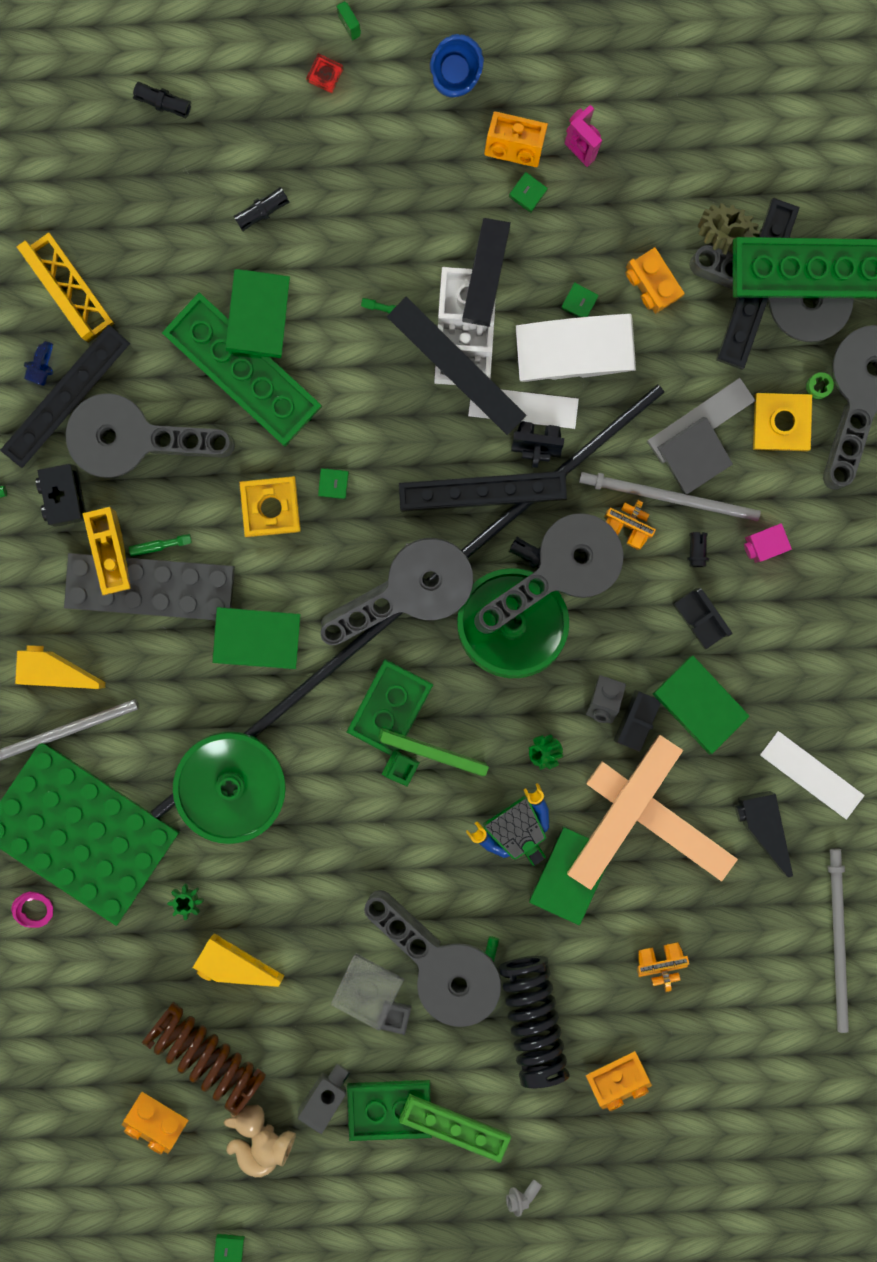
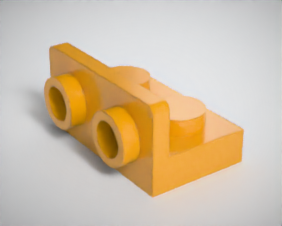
M494 111L487 135L485 156L538 167L548 123Z
M655 247L636 260L632 259L628 262L626 266L628 271L625 272L629 282L633 286L637 285L642 292L640 297L648 310L652 308L656 314L685 295Z
M636 1051L586 1075L599 1106L602 1109L608 1108L609 1111L623 1106L622 1100L630 1096L637 1099L649 1093L647 1088L652 1086Z

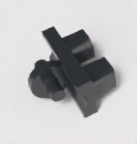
M521 421L517 432L514 431L512 452L523 453L522 458L531 459L532 468H538L539 461L550 462V457L561 458L564 438H561L560 426L548 425L545 427L544 435L534 434L535 424Z

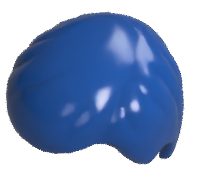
M459 34L446 37L439 43L430 60L433 84L439 93L446 97L454 98L467 94L475 87L482 73L484 63L483 52L478 43L467 35Z

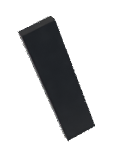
M483 218L462 322L490 327L511 222Z

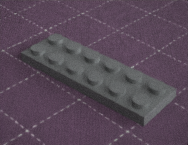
M68 553L64 608L215 620L216 607L232 608L235 566L126 558L131 589L103 596L93 555Z

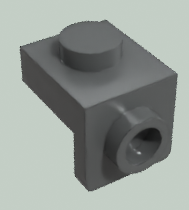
M600 675L597 679L592 701L586 715L601 723H613L619 713L626 684Z

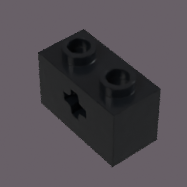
M65 464L37 470L39 478H36V487L38 493L42 494L44 505H41V513L44 521H47L48 525L55 527L84 521L82 513H86L77 466ZM60 491L65 493V496L60 497V501L56 500V496L60 495Z

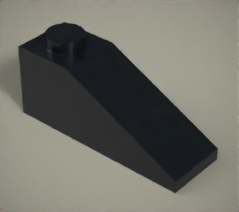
M766 791L738 797L739 805L735 806L738 821L743 822V825L785 876L792 877L793 872L776 794Z

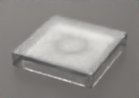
M355 954L331 1005L380 1030L405 979Z

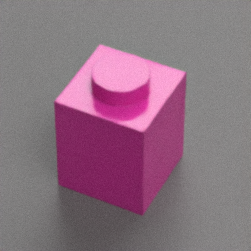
M782 523L745 537L747 542L744 544L746 554L749 559H754L755 563L792 550Z

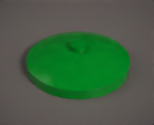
M509 568L486 574L473 584L469 598L458 610L457 631L464 651L477 666L495 676L525 678L545 670L557 659L566 643L569 633V614L565 601L559 591L549 593L492 633L484 634L474 624L476 614L483 607L533 574L531 571ZM529 582L530 592L539 595V585L535 582ZM512 597L506 598L507 607L511 610H517V601ZM484 613V623L494 626V616L491 613Z
M239 732L216 733L195 743L178 764L173 780L174 802L185 824L199 836L223 844L242 843L266 831L278 817L283 806L286 791L284 771L274 752L257 738Z

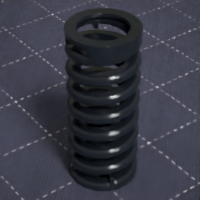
M545 956L521 957L504 962L499 966L500 975L510 978L509 981L502 985L505 992H517L533 987L542 988L537 992L513 994L505 999V1004L509 1007L529 1005L538 1001L545 1002L541 1006L522 1007L508 1013V1019L513 1022L527 1021L540 1016L548 1017L543 1021H528L511 1027V1034L513 1036H527L517 1039L513 1046L517 1051H528L518 1055L516 1062L522 1066V1070L519 1072L521 1086L533 1089L558 1085L570 1077L569 1071L564 1068L567 1064V1059L562 1053L564 1043L559 1038L562 1032L561 1027L556 1024L559 1016L558 1012L554 1010L556 1000L551 995L553 984L547 980L551 973L547 965L548 958ZM530 972H537V973H539L538 975H536V976H534V977H526V978H518V979H517V976H518V975H522V974H526V973H530ZM545 1030L550 1031L547 1035H533ZM548 1045L554 1046V1047L551 1048L550 1050H548V1049L536 1050V1049H539V1048H542V1047H545V1046H548ZM550 1060H554L553 1062H551V1064L538 1065L541 1063L548 1062ZM554 1074H558V1076L554 1078L547 1079L548 1077Z

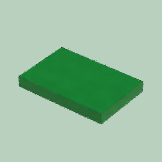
M234 269L225 351L275 358L282 357L290 276Z
M216 607L212 663L296 669L301 614Z
M693 655L652 693L709 755L713 754L749 717L747 712Z
M384 659L346 733L391 756L394 750L399 751L400 749L380 742L378 736L381 728L407 736L434 684Z
M565 826L562 827L529 899V903L579 926L605 872L604 870L591 890L567 875V872L590 839L589 837Z
M430 1080L348 1083L349 1141L432 1138L429 1134L399 1122L409 1094L431 1102Z

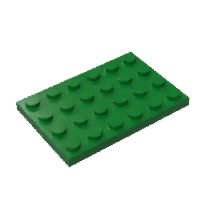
M43 743L37 746L0 801V849L115 926L119 925L180 833L161 819L153 817L149 811L48 744Z

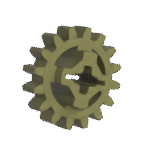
M720 203L719 208L711 205L709 210L705 209L698 224V228H700L699 236H706L704 243H712L713 250L719 248L725 255L728 251H731L733 254L734 238L758 237L760 232L757 230L759 225L751 223L754 218L753 216H745V210L735 209L734 205L726 208L723 203Z

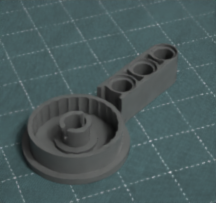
M710 245L699 248L690 259L691 271L699 277L733 290V277L728 276L725 272V266L733 267V254L727 252L725 255L721 249L713 250V246ZM699 256H707L710 259V266L705 267L701 265ZM769 298L768 303L774 322L786 335L803 342H818L835 335L844 327L851 315L854 298H811L814 305L813 308L805 306L803 298Z
M877 325L865 326L850 333L840 343L833 358L832 372L835 384L848 402L844 406L823 473L825 485L833 490L841 489L853 482L874 415L877 412V375L873 376L867 371V364L874 362L873 366L877 371ZM851 417L858 418L861 424L860 429H856L851 425ZM843 443H847L852 447L851 456L843 452ZM835 469H839L843 472V482H839L835 479Z
M99 394L83 401L73 411L66 428V443L72 459L84 471L103 478H113L127 474L137 467L148 453L223 458L231 455L235 449L234 439L223 430L151 425L136 404L116 394ZM110 431H115L116 438L114 442L107 444L103 436H107ZM165 434H170L171 441L169 445L161 447V437ZM193 435H197V446L189 449L187 446L188 439ZM225 437V447L217 451L214 446L216 439Z
M572 514L561 518L548 529L543 537L540 547L539 569L483 607L474 618L476 628L484 634L492 633L553 591H560L569 596L579 598L592 597L604 592L617 580L623 566V548L618 535L608 523L593 515ZM574 552L586 553L583 564L575 561ZM529 582H535L539 585V595L530 592ZM507 597H512L517 601V610H511L507 607ZM484 613H491L494 616V626L484 623Z
M424 538L409 543L393 559L387 582L323 617L321 621L322 640L328 645H338L399 612L423 620H438L454 614L465 604L472 591L473 572L468 558L460 548L443 539ZM433 571L437 573V577L433 580L423 578L426 572ZM384 598L389 603L386 606L379 607L374 602L377 599ZM353 612H361L365 615L360 620L350 617ZM330 625H336L340 630L336 633H331L326 628Z
M383 890L374 891L365 904V915L418 965V995L426 1011L436 1020L456 1027L474 1025L487 1018L495 1009L501 992V978L493 960L479 948L468 944L455 943L439 946L441 941L389 893ZM372 902H382L385 910L378 911L374 909ZM400 920L405 924L406 928L397 929L393 926L392 922ZM413 940H423L426 947L417 948L413 944ZM462 977L466 980L467 986L457 985L453 979Z

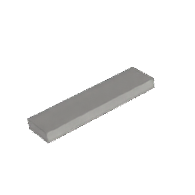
M739 378L646 442L661 464H663L665 460L659 452L658 446L702 417H706L712 428L715 429L752 404L755 399Z

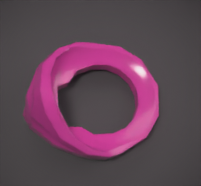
M29 891L14 900L11 912L13 918L20 925L29 928H40L46 925L53 917V905L50 899L43 894ZM40 900L47 907L46 916L40 920H33L27 917L26 913L22 912L25 901Z

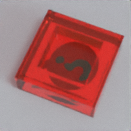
M318 53L306 80L332 93L344 67L342 64Z

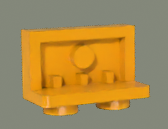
M141 1092L124 1119L122 1126L125 1127L124 1132L136 1140L141 1137L148 1141V1147L154 1152L162 1154L164 1151L168 1154L189 1120L144 1092Z

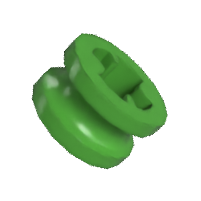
M823 372L814 374L806 383V391L814 399L825 398L834 388L832 377ZM815 379L826 383V386L823 388L824 393H820L821 390L816 391L813 386L817 384Z

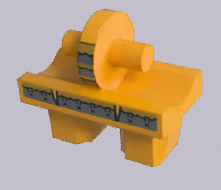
M638 500L634 507L627 503L623 504L621 510L629 513L630 516L612 508L608 509L604 516L607 518L606 523L614 529L617 535H619L622 526L632 530L626 542L627 545L640 550L647 539L653 537L656 529L636 520V518H639L646 522L650 515L641 510L643 502Z
M679 943L664 945L666 960L656 962L653 948L639 950L638 977L661 973V976L653 977L651 980L653 986L663 984L665 992L672 990L671 982L680 981L679 972L668 974V971L687 968L689 965L688 956L683 955Z

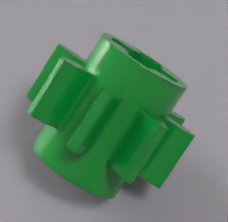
M551 734L546 737L541 735L534 738L533 742L535 745L528 748L531 762L539 766L540 770L546 767L550 770L558 766L557 760L563 757L561 743L553 738Z
M184 884L182 892L178 889H174L171 892L175 899L170 900L167 905L173 906L175 910L172 916L180 914L183 915L184 920H187L190 912L198 915L200 910L196 905L204 901L203 898H198V887L191 890L188 889L187 884ZM187 897L190 899V902L184 907L181 903Z

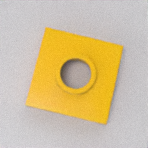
M756 393L754 401L753 450L810 451L812 395ZM780 411L790 412L793 415L794 424L789 431H781L775 425V416Z
M295 476L239 482L245 537L301 532ZM267 498L278 499L281 503L280 514L273 518L266 517L261 509L263 501Z

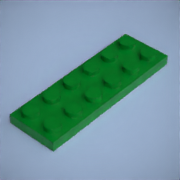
M736 237L733 239V297L877 299V239Z
M199 292L166 327L162 334L286 447L322 408V405L270 357L225 351L229 319Z

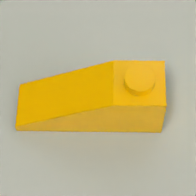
M111 507L82 513L102 595L131 589L117 512Z
M27 645L26 650L17 651L15 684L90 689L105 688L106 682L54 652L44 651V646Z
M215 933L211 936L192 967L197 970V974L201 978L224 983L279 987L285 976Z

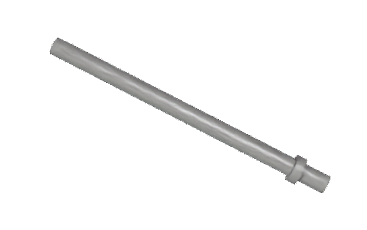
M581 472L579 483L595 486V489L601 490L602 487L758 521L760 518V510L604 477L603 473L594 475Z
M136 699L1 748L0 761L36 748L41 743L46 744L138 710V703Z
M830 849L828 872L831 873L837 1031L847 1033L849 1032L842 880L845 866L842 865L841 849Z

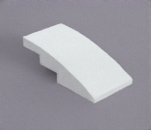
M442 267L438 328L479 369L491 378L495 304L490 327L462 322L472 269ZM435 366V384L455 385Z
M632 314L570 318L516 325L519 378L522 382L543 379L556 380L578 376L584 378L636 371Z

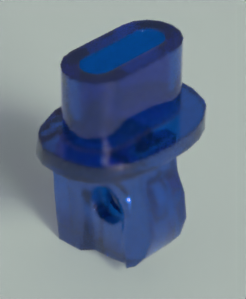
M44 341L43 344L37 347L33 361L24 362V366L27 368L24 379L45 386L48 375L53 374L52 368L48 366L53 343Z

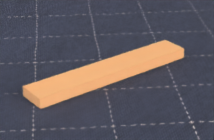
M661 735L657 736L567 872V875L591 890L683 752L681 748Z
M601 761L586 784L614 803L628 779ZM653 797L637 820L721 882L738 860Z

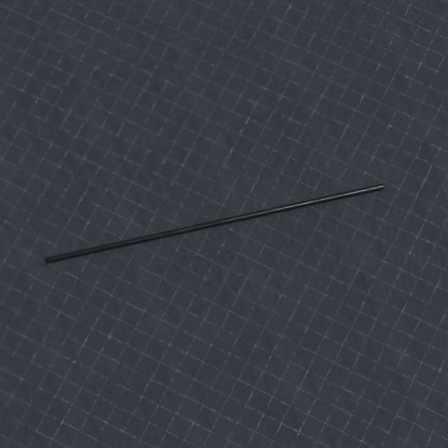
M657 384L554 472L565 471V476L664 394L661 386ZM520 503L512 506L461 549L466 557L469 558L533 503ZM434 572L426 580L435 579L437 577V573ZM403 612L393 614L365 630L243 734L256 738L396 620ZM173 793L151 811L153 817L160 819L175 806Z

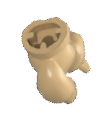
M246 1105L237 1116L231 1114L232 1117L224 1121L225 1126L235 1128L239 1134L252 1139V1147L241 1139H234L227 1145V1153L229 1155L236 1153L238 1165L244 1173L253 1177H263L271 1173L277 1165L284 1166L294 1144L296 1133L288 1130L278 1136L274 1133L272 1125L267 1124L265 1127L264 1111L261 1106Z

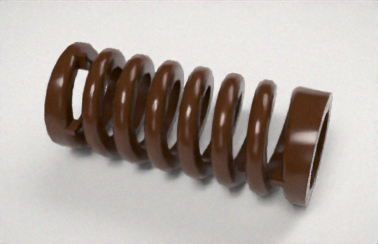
M173 1002L142 1041V1044L151 1049L155 1044L154 1040L163 1032L154 1047V1053L156 1055L162 1054L174 1042L165 1059L167 1064H173L187 1050L177 1067V1071L180 1074L185 1073L200 1057L189 1076V1081L192 1083L197 1082L212 1066L201 1085L203 1092L209 1091L224 1075L212 1098L214 1101H219L238 1081L224 1106L228 1112L237 1116L259 1088L266 1074L257 1068L251 1077L254 1065L251 1062H246L240 1066L242 1061L240 1053H234L227 1059L230 1052V1045L227 1043L222 1044L215 1050L219 1041L216 1034L210 1035L203 1041L207 1033L206 1026L201 1025L190 1034L195 1024L193 1016L187 1017L177 1026L183 1015V1008Z

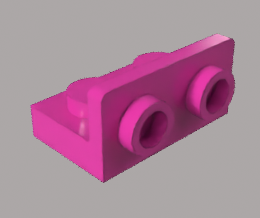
M591 105L584 111L581 108L578 109L569 119L570 126L566 130L567 136L564 143L586 167L595 161L602 143L599 131L590 124L594 108Z

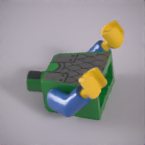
M538 783L535 784L537 790L534 793H528L525 788V795L484 822L483 827L479 822H475L474 824L478 830L475 833H470L467 830V835L474 843H479L487 851L503 858L511 856L515 860L525 854L532 866L540 863L546 856L538 844L546 839L545 832L549 829V808L545 802L540 785Z

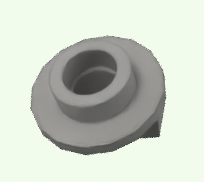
M533 1179L524 1194L514 1187L510 1188L509 1195L506 1196L508 1210L517 1217L521 1216L524 1209L529 1208V1204L533 1201L542 1185Z

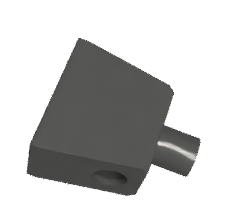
M336 1064L329 1076L322 1073L299 1107L298 1119L322 1134L346 1095V1087L343 1084L348 1078L350 1071L340 1064ZM325 1090L333 1092L329 1097L324 1096L322 1093Z

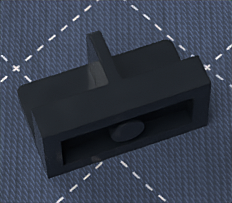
M695 588L673 604L704 649H708L723 637H729L733 634L702 588Z
M635 690L614 741L640 752L649 730H653L654 726L652 723L661 703L656 698Z

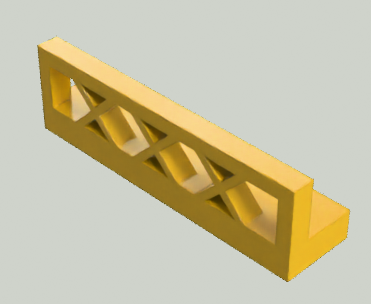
M49 232L32 245L25 240L17 246L20 253L77 333L87 343L100 335L108 325L112 326L115 324ZM48 243L54 248L52 261L41 259L37 253L39 249ZM60 257L64 263L58 262V258ZM46 265H51V271ZM57 267L69 269V283H62L56 280ZM74 279H76L79 285L74 284ZM62 287L68 288L67 294ZM73 289L84 290L86 293L85 306L73 304L71 301ZM90 301L94 304L96 308L90 307ZM78 309H79V310H84L83 316H82L81 313L78 311ZM89 311L100 313L105 320L93 330L87 323Z

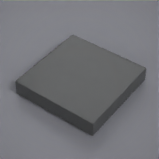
M702 417L657 447L681 490L686 495L733 465L706 417Z

